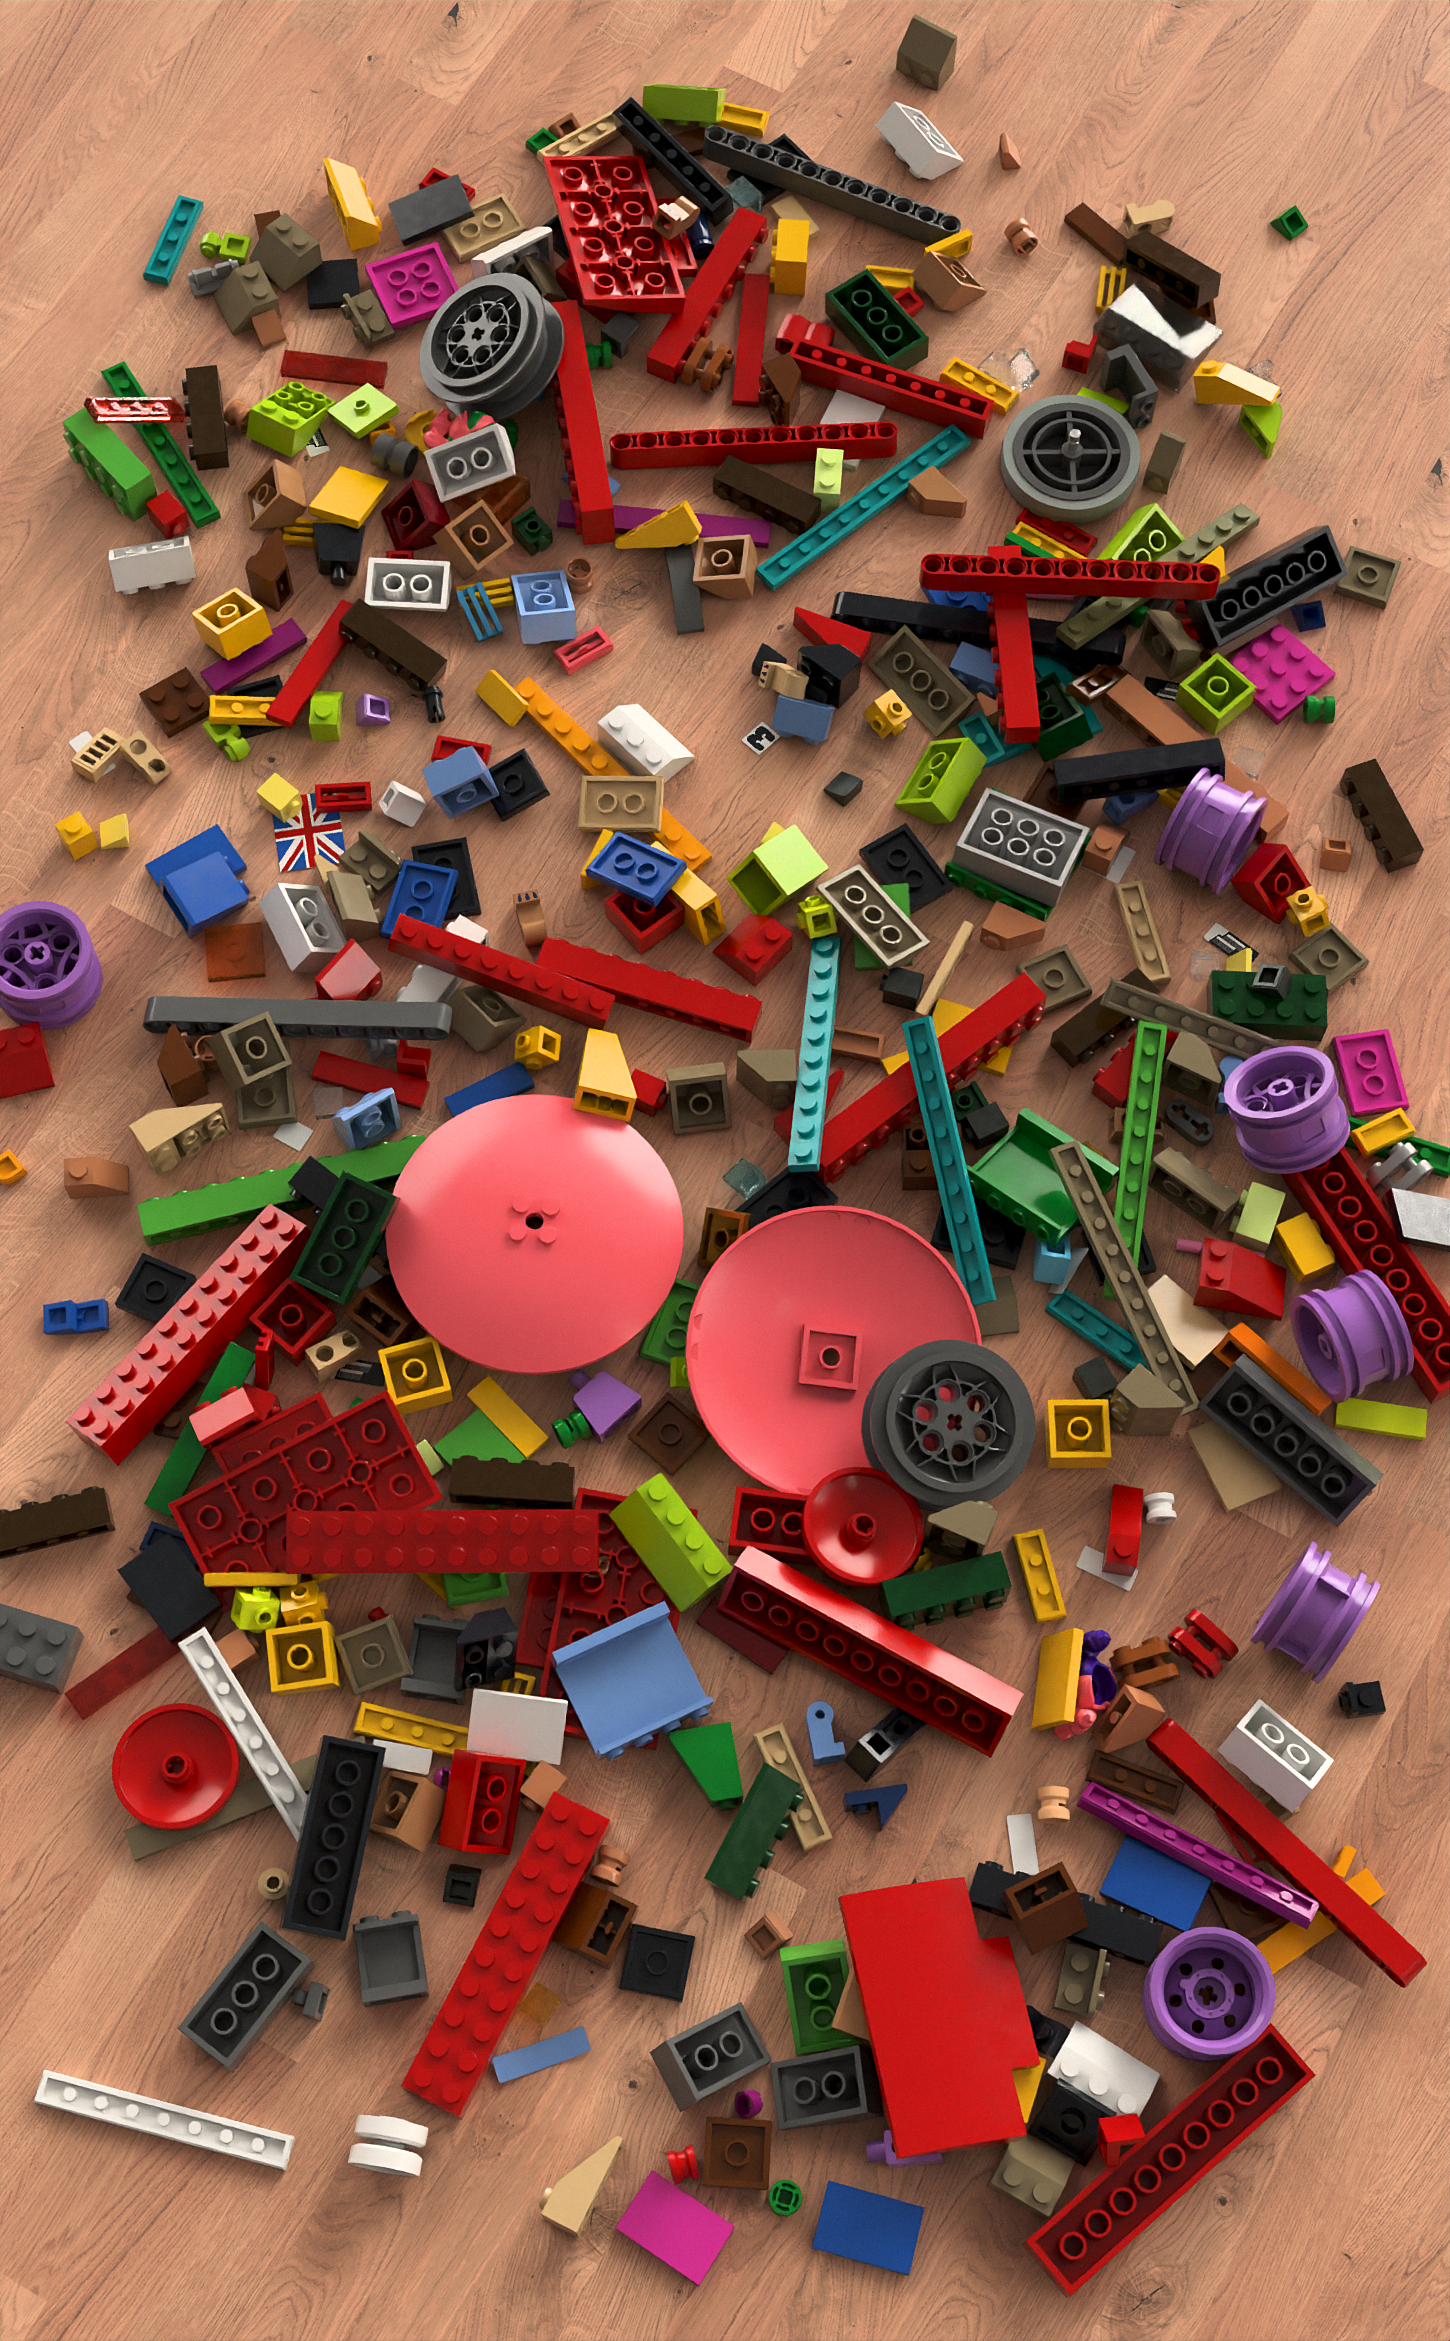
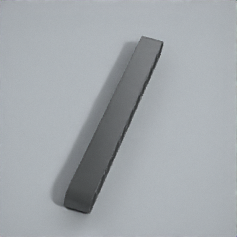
M710 126L705 130L702 153L710 161L929 245L960 232L961 221L954 215L721 126Z
M153 996L147 1002L143 1027L152 1033L167 1034L169 1027L175 1024L180 1033L185 1031L187 1035H215L220 1031L268 1011L280 1037L440 1041L449 1037L453 1009L447 1004L438 1002Z

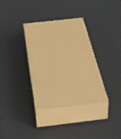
M793 195L771 205V212L778 221L779 219L810 221L809 240L819 236L820 229Z

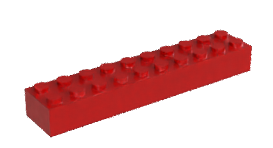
M577 300L553 302L550 304L554 306L562 319L565 339L562 357L551 379V386L554 392H557L554 393L555 409H557L558 413H561L557 414L558 428L562 434L560 435L562 451L565 453V470L569 476L567 477L569 493L574 497L571 498V504L576 518V535H582L583 546L615 542L614 507Z
M1025 972L937 1038L950 1094L954 1091L955 1085L961 1080L966 1082L976 1074L977 1068L981 1063L984 1062L988 1065L993 1062L999 1055L998 1050L1004 1046L1007 1048L1012 1047L1019 1041V1035L1026 1030L1029 1032L1033 1031L1042 1022L1041 1017L1045 1011L1044 1006L1047 996ZM910 1060L824 1125L819 1171L813 1172L825 1185L829 1182L834 1184L844 1176V1171L851 1165L856 1167L866 1159L867 1153L873 1148L878 1150L889 1141V1136L896 1130L898 1133L902 1132V1123H911V1119L918 1113L922 1116Z
M1344 1147L1332 1158L1314 1168L1297 1173L1280 1174L1303 1210L1308 1213L1311 1220L1314 1219L1317 1222L1321 1231L1320 1236L1325 1244L1330 1245L1335 1259L1346 1276L1354 1275L1356 1272L1364 1269L1372 1271L1382 1280L1393 1295L1411 1337L1414 1353V1365L1411 1375L1430 1404L1449 1395L1450 1307L1410 1246L1397 1241L1392 1219Z
M269 1204L65 1421L78 1437L119 1466L227 1349L230 1341L233 1342L250 1324V1316L291 1275L312 1233L307 1225Z
M599 1509L287 1511L286 1574L599 1572Z
M751 1545L746 1547L734 1564L717 1605V1609L990 1758L1001 1741L1024 1693Z
M553 1792L401 2084L405 2091L462 2120L492 2062V2058L495 2056L553 1942L552 1939L611 1828L610 1819Z
M1270 2023L1253 2043L1231 2057L1145 2134V2142L1136 2143L1119 2157V2166H1111L1105 2169L1022 2244L1066 2298L1071 2296L1316 2075Z

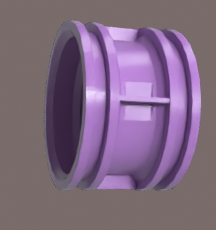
M1311 1541L1275 1594L1256 1626L1250 1641L1254 1644L1259 1640L1265 1643L1263 1649L1268 1653L1274 1647L1281 1649L1301 1662L1298 1672L1305 1675L1310 1671L1313 1673L1312 1681L1318 1684L1334 1665L1372 1604L1379 1590L1380 1583L1376 1580H1373L1370 1584L1365 1581L1367 1575L1362 1571L1352 1578L1329 1563V1558L1332 1554L1330 1551L1325 1549L1321 1554L1316 1550L1318 1544Z
M1219 1927L1195 1928L1183 1932L1171 1940L1150 1965L1144 1978L1142 1989L1143 2012L1148 2026L1157 2040L1170 2052L1184 2059L1199 2063L1218 2062L1231 2058L1237 2052L1253 2043L1266 2029L1272 2017L1276 1999L1274 1977L1269 1963L1260 1950L1240 1934ZM1214 1958H1218L1223 1962L1221 1970L1212 1967L1211 1961ZM1180 1965H1190L1191 1974L1188 1976L1182 1975L1179 1971ZM1235 1984H1242L1244 1986L1245 1994L1243 1996L1235 1994ZM1205 1989L1210 1991L1209 1997L1214 1999V2001H1209L1207 2005L1202 2003L1203 1997L1198 1995V1992L1202 1993ZM1172 1995L1181 1997L1182 2004L1179 2007L1170 2005L1169 1999ZM1226 2015L1235 2018L1236 2023L1234 2027L1228 2028L1225 2026L1224 2017ZM1196 2020L1201 2021L1204 2028L1203 2032L1199 2034L1193 2032L1191 2028L1192 2023Z

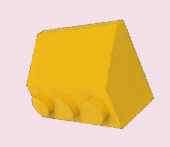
M324 158L323 164L328 195L350 251L379 244V232H382V226L379 217L373 216L375 210L371 197L366 198L365 193H367L363 177L358 178L353 167L330 158Z

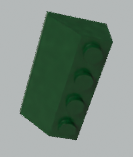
M763 1763L704 1877L712 1887L742 1903H745L748 1897L752 1899L755 1896L760 1885V1881L757 1878L762 1868L767 1870L775 1856V1852L772 1849L777 1839L780 1841L784 1839L790 1827L787 1820L791 1812L794 1811L796 1813L804 1800L805 1795L801 1794L803 1791L801 1784L771 1765Z

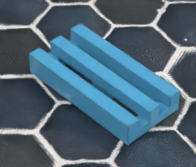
M481 582L476 583L475 586L467 587L466 590L456 592L478 643L503 633V628ZM475 592H479L480 597L487 609V612L494 624V630H491L489 623L482 611V608L475 596ZM468 595L486 631L483 635L465 600V597Z

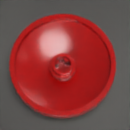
M848 1467L827 1475L814 1487L802 1511V1536L810 1556L824 1572L848 1585L876 1587L881 1586L882 1581L900 1577L913 1564L921 1550L924 1525L916 1500L900 1488L887 1473L877 1469Z
M185 1703L163 1705L146 1712L136 1719L120 1738L112 1762L113 1785L122 1805L142 1824L162 1831L188 1830L212 1819L230 1800L237 1786L240 1774L238 1746L225 1723L209 1710Z

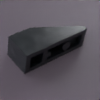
M896 1707L858 1740L844 1761L867 1783L928 1723Z

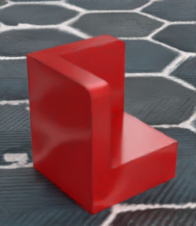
M1093 334L1089 345L1075 340L1067 343L1064 350L1062 367L1086 374L1095 354L1099 335Z
M400 1040L396 1059L398 1072L427 1080L432 1055L431 1049L410 1047L407 1040Z
M1137 2113L1098 2118L1097 2144L1106 2167L1119 2166L1121 2145L1145 2142V2133Z

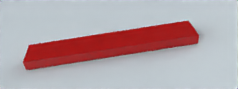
M745 273L732 406L758 407L759 376H761V364L763 361L770 275Z
M343 599L340 601L265 713L267 720L289 729L292 728L347 645L338 633L339 621L352 607L353 603Z

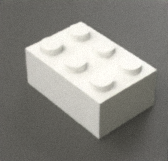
M1260 1699L1217 1750L1229 1763L1239 1768L1254 1784L1263 1788L1278 1804L1287 1808L1291 1813L1311 1792L1334 1761Z

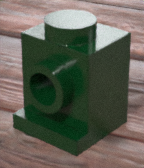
M533 506L511 520L513 537L531 556L539 551H545L553 543L552 530L537 515L536 509Z
M976 1081L950 1094L956 1123H961V1127H963L965 1115L989 1105ZM966 1102L967 1106H963L961 1103Z

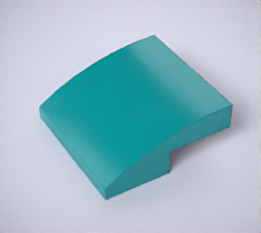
M982 710L957 723L965 738L969 737L986 756L987 761L982 769L998 765L1033 749L1032 743L1005 744L1004 733H999L998 725L990 726Z

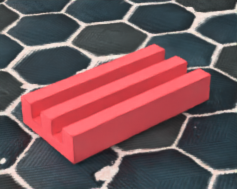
M598 625L554 650L553 656L556 660H559L561 667H564L565 672L570 675L614 650L613 643ZM598 636L600 637L599 639L591 642L590 644H585ZM580 647L579 650H577L576 652L570 654L567 657H564V655Z

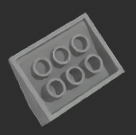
M986 788L956 845L952 864L991 883L1055 908L1090 828Z

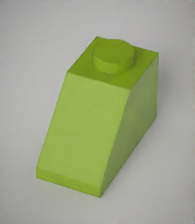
M1274 401L1272 406L1242 405L1238 419L1239 424L1265 458H1271L1283 414L1280 404Z
M315 691L311 699L309 717L312 741L340 742L343 691Z

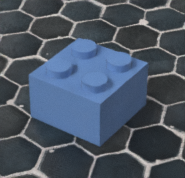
M472 745L467 748L458 749L453 755L442 760H436L428 767L422 769L433 798L449 819L499 796L488 767Z

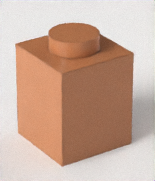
M238 1628L215 1643L234 1676L260 1660L256 1650L261 1647L251 1632L245 1635L243 1630Z
M541 1760L519 1790L521 1793L520 1797L523 1798L521 1803L535 1814L538 1811L543 1813L553 1792L561 1795L568 1785L567 1777Z

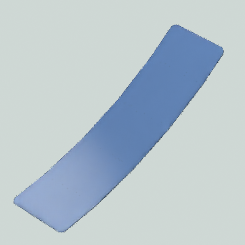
M580 2026L544 2041L493 2057L492 2062L498 2081L502 2083L589 2052L591 2048L583 2026Z

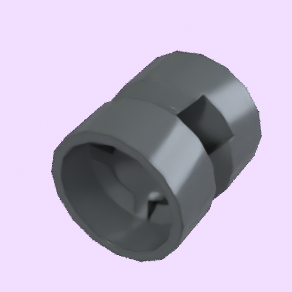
M382 432L372 447L370 462L371 465L384 470L390 468L394 474L408 478L416 466L419 448L406 441L399 443L397 437Z

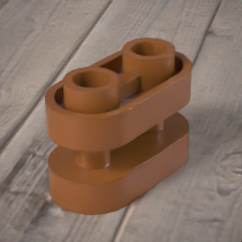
M701 337L683 368L681 381L693 385L698 379L701 380L700 389L712 393L714 389L718 390L723 380L724 371L729 370L733 364L734 355L731 354L732 349L720 345L716 351L712 350L713 341ZM708 360H710V362H709L708 366L706 367V369H705V370H702V369L704 368L706 362H707Z
M1159 1637L1149 1638L1142 1642V1646L1131 1649L1130 1645L1115 1649L1113 1651L1114 1656L1109 1659L1113 1672L1123 1671L1125 1678L1118 1681L1120 1690L1126 1684L1144 1691L1167 1684L1180 1677L1175 1663H1165L1164 1658L1171 1654V1650L1167 1640H1160ZM1151 1662L1154 1666L1153 1669L1139 1673L1135 1669V1667Z

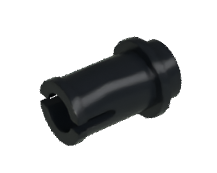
M438 686L426 687L423 690L422 700L426 703L428 721L436 723L435 712H437L439 722L445 720L442 705L443 692Z

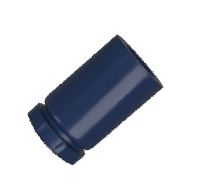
M700 209L697 220L686 229L695 260L708 258L714 248L706 213Z

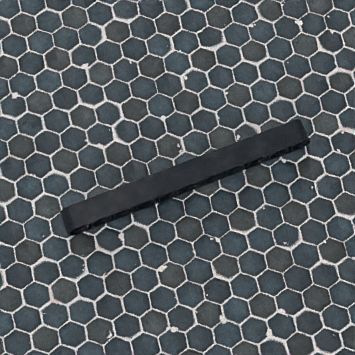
M845 591L838 592L835 595L830 619L864 631L895 635L906 625L919 639L959 645L963 641L973 646L987 649L995 647L994 641L989 640V625H992V619H987V611ZM1028 617L1033 655L1054 658L1050 654L1053 653L1062 655L1063 658H1068L1072 661L1094 662L1099 665L1106 664L1108 666H1117L1123 661L1127 638L1119 630L1107 628L1080 648L1074 650L1056 636L1057 627L1064 622Z

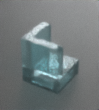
M741 176L724 188L732 196L734 209L739 206L744 209L751 207L757 213L762 211L763 194L744 176Z

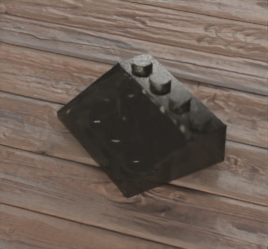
M1139 280L1110 304L1093 326V334L1099 335L1098 345L1111 351L1129 343L1149 376L1176 393L1181 391L1223 335V331Z

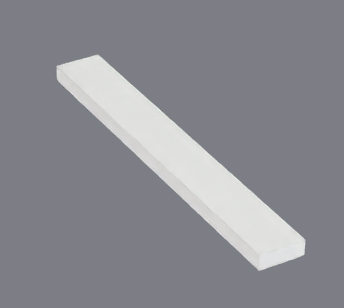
M204 1627L179 1642L178 1646L298 1842L308 1796Z
M48 2070L43 2071L34 2099L35 2104L284 2171L287 2169L295 2142L294 2136Z

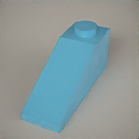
M1070 1233L1055 1248L1035 1236L1033 1280L1062 1285L1071 1260Z

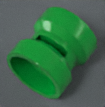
M610 341L601 342L599 345L585 344L589 370H594L598 366L604 368L613 367Z
M1305 696L1303 704L1304 723H1314L1316 720H1321L1323 723H1333L1335 717L1334 696H1324L1322 699H1317L1315 696Z
M579 1409L569 1413L568 1418L564 1420L557 1419L551 1423L553 1431L564 1449L571 1447L574 1441L579 1438L584 1440L592 1436L590 1428Z
M781 2180L774 2184L768 2198L770 2209L780 2217H788L798 2211L802 2202V2193L797 2184L790 2180Z

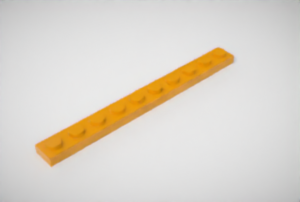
M529 676L513 688L530 705L525 714L588 776H631ZM663 807L661 833L648 834L675 857L685 861L687 868L695 874L712 860V854Z

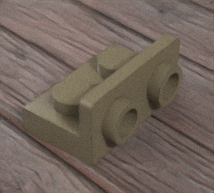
M371 289L350 298L348 293L343 295V305H341L343 316L347 321L351 320L356 339L359 342L363 341L367 349L395 337V332Z
M361 829L358 832L359 840L339 856V863L352 874L362 875L365 885L370 884L373 892L380 896L397 881L402 866V859L395 851H389L384 847L381 840L375 834H369L365 829Z
M1069 1943L1066 1944L1053 2009L1088 2018L1095 2014V2010L1101 2011L1104 2000V1992L1099 1991L1101 1979H1107L1111 1960L1105 1959L1107 1950L1100 1948L1097 1951Z

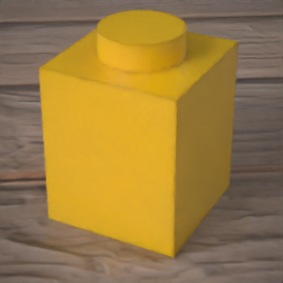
M79 811L55 824L60 841L74 861L99 847L93 830Z

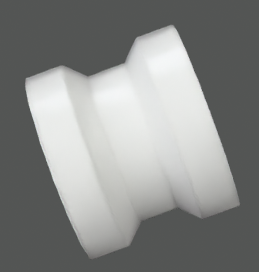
M1153 1493L1144 1497V1505L1148 1507L1146 1522L1148 1524H1167L1177 1519L1176 1512L1172 1508V1504L1175 1501L1172 1493Z

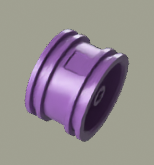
M1204 767L1192 779L1176 805L1160 838L1154 862L1159 866L1166 862V868L1171 872L1177 869L1182 870L1199 879L1200 887L1205 889L1211 885L1212 893L1219 895L1228 885L1249 850L1264 818L1268 799L1262 796L1256 800L1255 792L1249 790L1244 794L1224 784L1223 776L1215 774L1213 777H1210L1211 771Z
M45 901L22 903L0 915V1007L19 1025L39 1021L42 1030L60 1029L84 1017L95 1005L101 993L103 975L99 959L82 920L67 907ZM63 945L68 946L65 949L59 950V948ZM17 984H19V985H21L22 987H21V988H18V987H15V986H16Z
M1305 1046L1277 1047L1250 1057L1230 1074L1224 1087L1225 1101L1230 1117L1237 1125L1236 1134L1242 1155L1254 1168L1275 1174L1301 1172L1326 1162L1345 1145L1350 1134V1123L1344 1103L1338 1096L1339 1085L1332 1061L1324 1053Z
M1364 1269L1356 1272L1354 1275L1344 1277L1339 1282L1338 1287L1324 1292L1315 1289L1307 1292L1306 1295L1302 1294L1293 1298L1290 1306V1317L1298 1349L1312 1378L1332 1401L1336 1403L1344 1402L1349 1397L1361 1395L1365 1386L1376 1381L1390 1383L1397 1378L1409 1375L1413 1370V1346L1404 1317L1387 1286L1372 1271Z

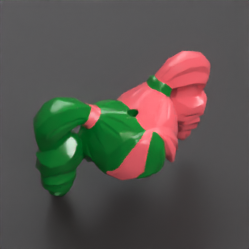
M442 408L430 423L429 427L431 429L425 433L424 441L426 446L432 449L494 425L496 422L484 412L473 411L471 414H468L467 410H465L464 413L457 415L453 422L450 423V411L447 408ZM512 418L505 421L503 427L506 429L514 453V447H516L518 442L519 427Z

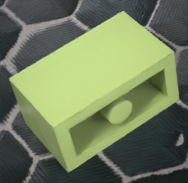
M817 448L813 496L821 499L822 512H833L839 508L844 450Z
M1252 1182L1249 1191L1243 1189L1237 1205L1242 1207L1240 1216L1234 1215L1229 1231L1234 1233L1231 1242L1249 1250L1265 1252L1270 1243L1286 1193L1256 1182Z

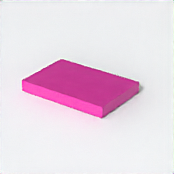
M1389 1029L1332 1038L1331 1043L1351 1117L1358 1118L1390 1113L1400 1107L1403 1111L1408 1110L1409 1102Z
M652 2170L615 2229L699 2286L735 2226Z

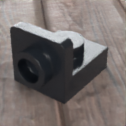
M1379 1681L1354 1685L1353 1682H1346L1340 1689L1341 1692L1338 1693L1339 1706L1342 1711H1346L1347 1719L1379 1715L1386 1712Z
M1026 2005L1037 2051L1055 2059L1071 2030L1064 2024L1042 2015L1034 2007Z

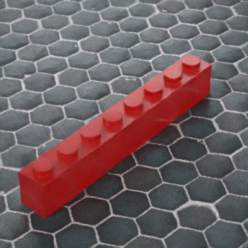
M742 207L737 209L685 293L686 300L683 313L672 314L647 354V373L673 384L682 375L683 368L701 337L707 338L712 322L715 318L718 319L722 313L723 304L726 299H731L737 281L741 282L744 278L748 263H753L758 247L766 242L769 230L766 229V217Z
M797 336L790 350L791 356L801 370V380L833 391L838 389L883 405L885 408L946 428L954 424L964 434L982 440L991 422L994 400L799 336Z
M1021 545L988 546L987 555L1022 557ZM985 592V596H990V602H987V619H992V625H989V640L995 643V647L991 648L992 664H997V670H994V687H999L1000 693H996V708L1002 711V716L998 717L999 733H1004L1005 744L1038 742L1040 718L1026 594Z
M401 913L390 937L388 951L593 1029L603 1030L616 996Z
M546 937L535 964L616 995L614 999L616 1003L752 1043L762 1015V1001H759L752 995L745 994L742 996L735 994L725 987L705 985L698 979H685L668 970L659 971L652 969L642 962L632 963L625 961L615 954L605 955L596 952V950L588 946L579 947L572 945L562 938L552 939Z

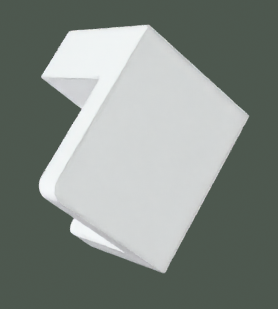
M393 780L378 803L385 815L410 827L415 825L427 805L419 793Z

